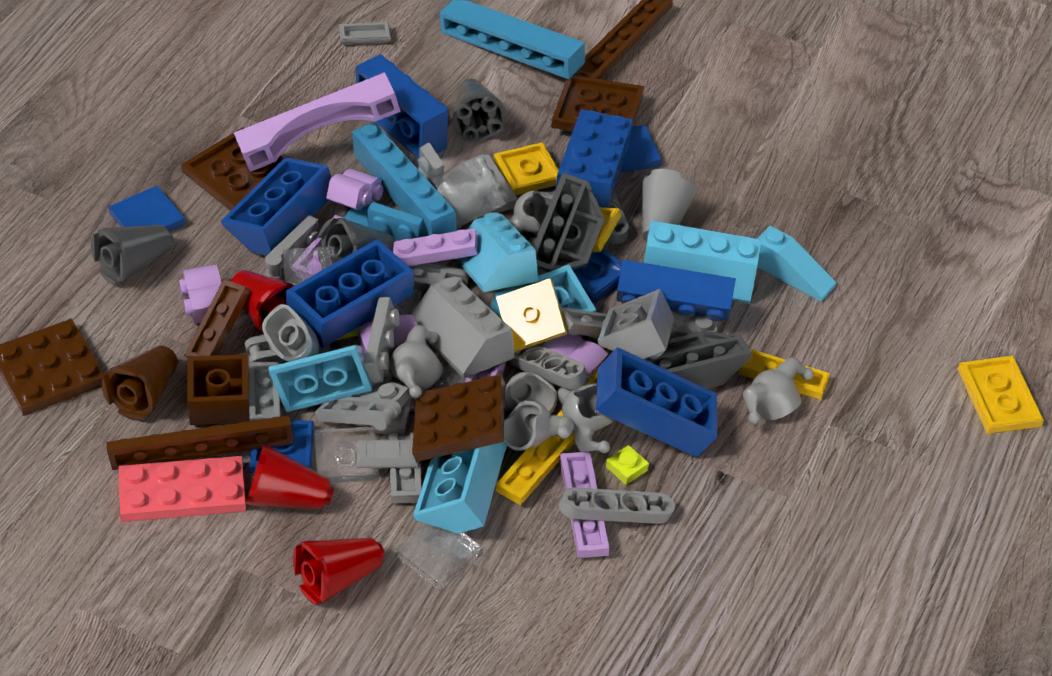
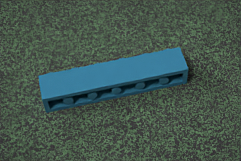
M452 0L439 12L441 33L563 78L570 79L585 63V42L467 0Z
M376 122L352 131L354 156L371 176L382 179L381 185L403 212L423 218L424 236L457 231L455 210Z

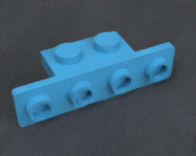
M372 202L369 207L364 206L360 210L350 208L344 217L352 222L392 235L395 241L425 237L423 235V218Z

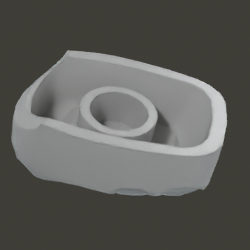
M286 304L278 305L264 319L262 324L263 333L273 351L280 358L290 362L318 355L319 342L314 330L290 306Z

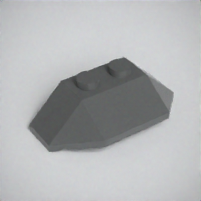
M564 172L562 173L533 246L536 251L538 269L550 272L568 264L572 270L587 266L604 222V216L588 181Z
M700 331L669 339L664 354L652 360L648 358L644 360L703 388L709 389L724 385L752 357V351L740 334H732L730 336L723 333Z

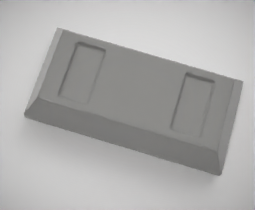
M389 22L339 24L340 42L343 45L380 44L391 41Z
M360 440L357 442V468H418V462L415 461L412 454L413 440Z

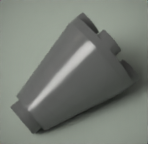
M475 79L465 80L459 88L453 110V124L457 132L468 142L486 140L500 134L503 131V124L505 122V109L501 101L481 82Z

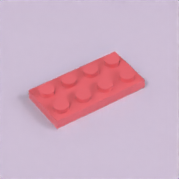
M242 456L119 466L121 522L246 511Z

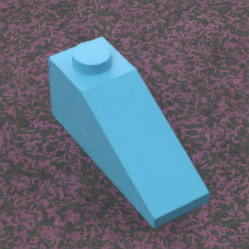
M769 226L757 238L762 240L757 265L761 270L820 302L835 288L837 282L793 237Z

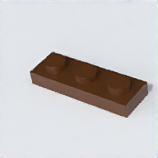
M223 279L184 354L185 357L219 355L251 293L246 286Z

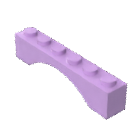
M384 72L234 132V135L251 172L276 162L279 156L293 142L319 127L347 120L378 121L401 111L393 88Z

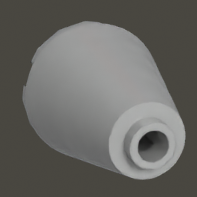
M655 169L651 171L649 176L647 174L644 176L642 183V237L646 242L651 220L675 225L680 224L696 195V185L692 179L688 177V181L680 177V172L670 169Z

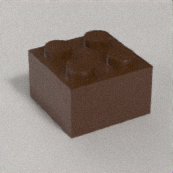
M248 354L187 357V402L190 425L250 421Z

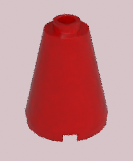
M248 270L239 271L231 280V282L246 286L251 291L243 309L261 333H263L262 324L264 319L278 305H287L286 291L295 286L292 283Z
M263 445L246 504L252 506L322 510L324 504L330 505L334 487L329 486L330 480L272 447Z
M373 538L304 541L294 548L293 569L295 576L301 574L304 583L299 585L301 592L311 603L318 604L327 601L380 568L385 554L382 545Z

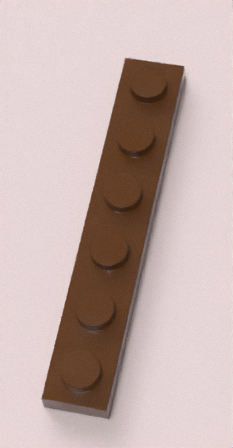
M641 0L585 55V63L574 75L601 79L672 7L673 0Z
M289 415L107 442V454L112 470H117L119 466L172 462L262 449L263 445L270 447L294 444Z

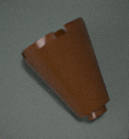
M159 345L109 369L102 379V391L109 405L114 403L120 409L118 411L120 415L132 420H142L151 414L178 366L176 354L170 348Z

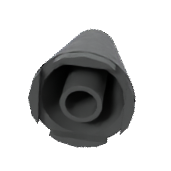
M332 218L324 223L319 232L318 238L322 239L321 248H317L320 264L325 269L376 239L393 252L395 240L388 233L344 218Z
M161 224L103 228L92 236V256L94 262L100 261L103 269L99 270V272L107 282L112 284L121 283L168 252L172 247L173 235L169 229Z

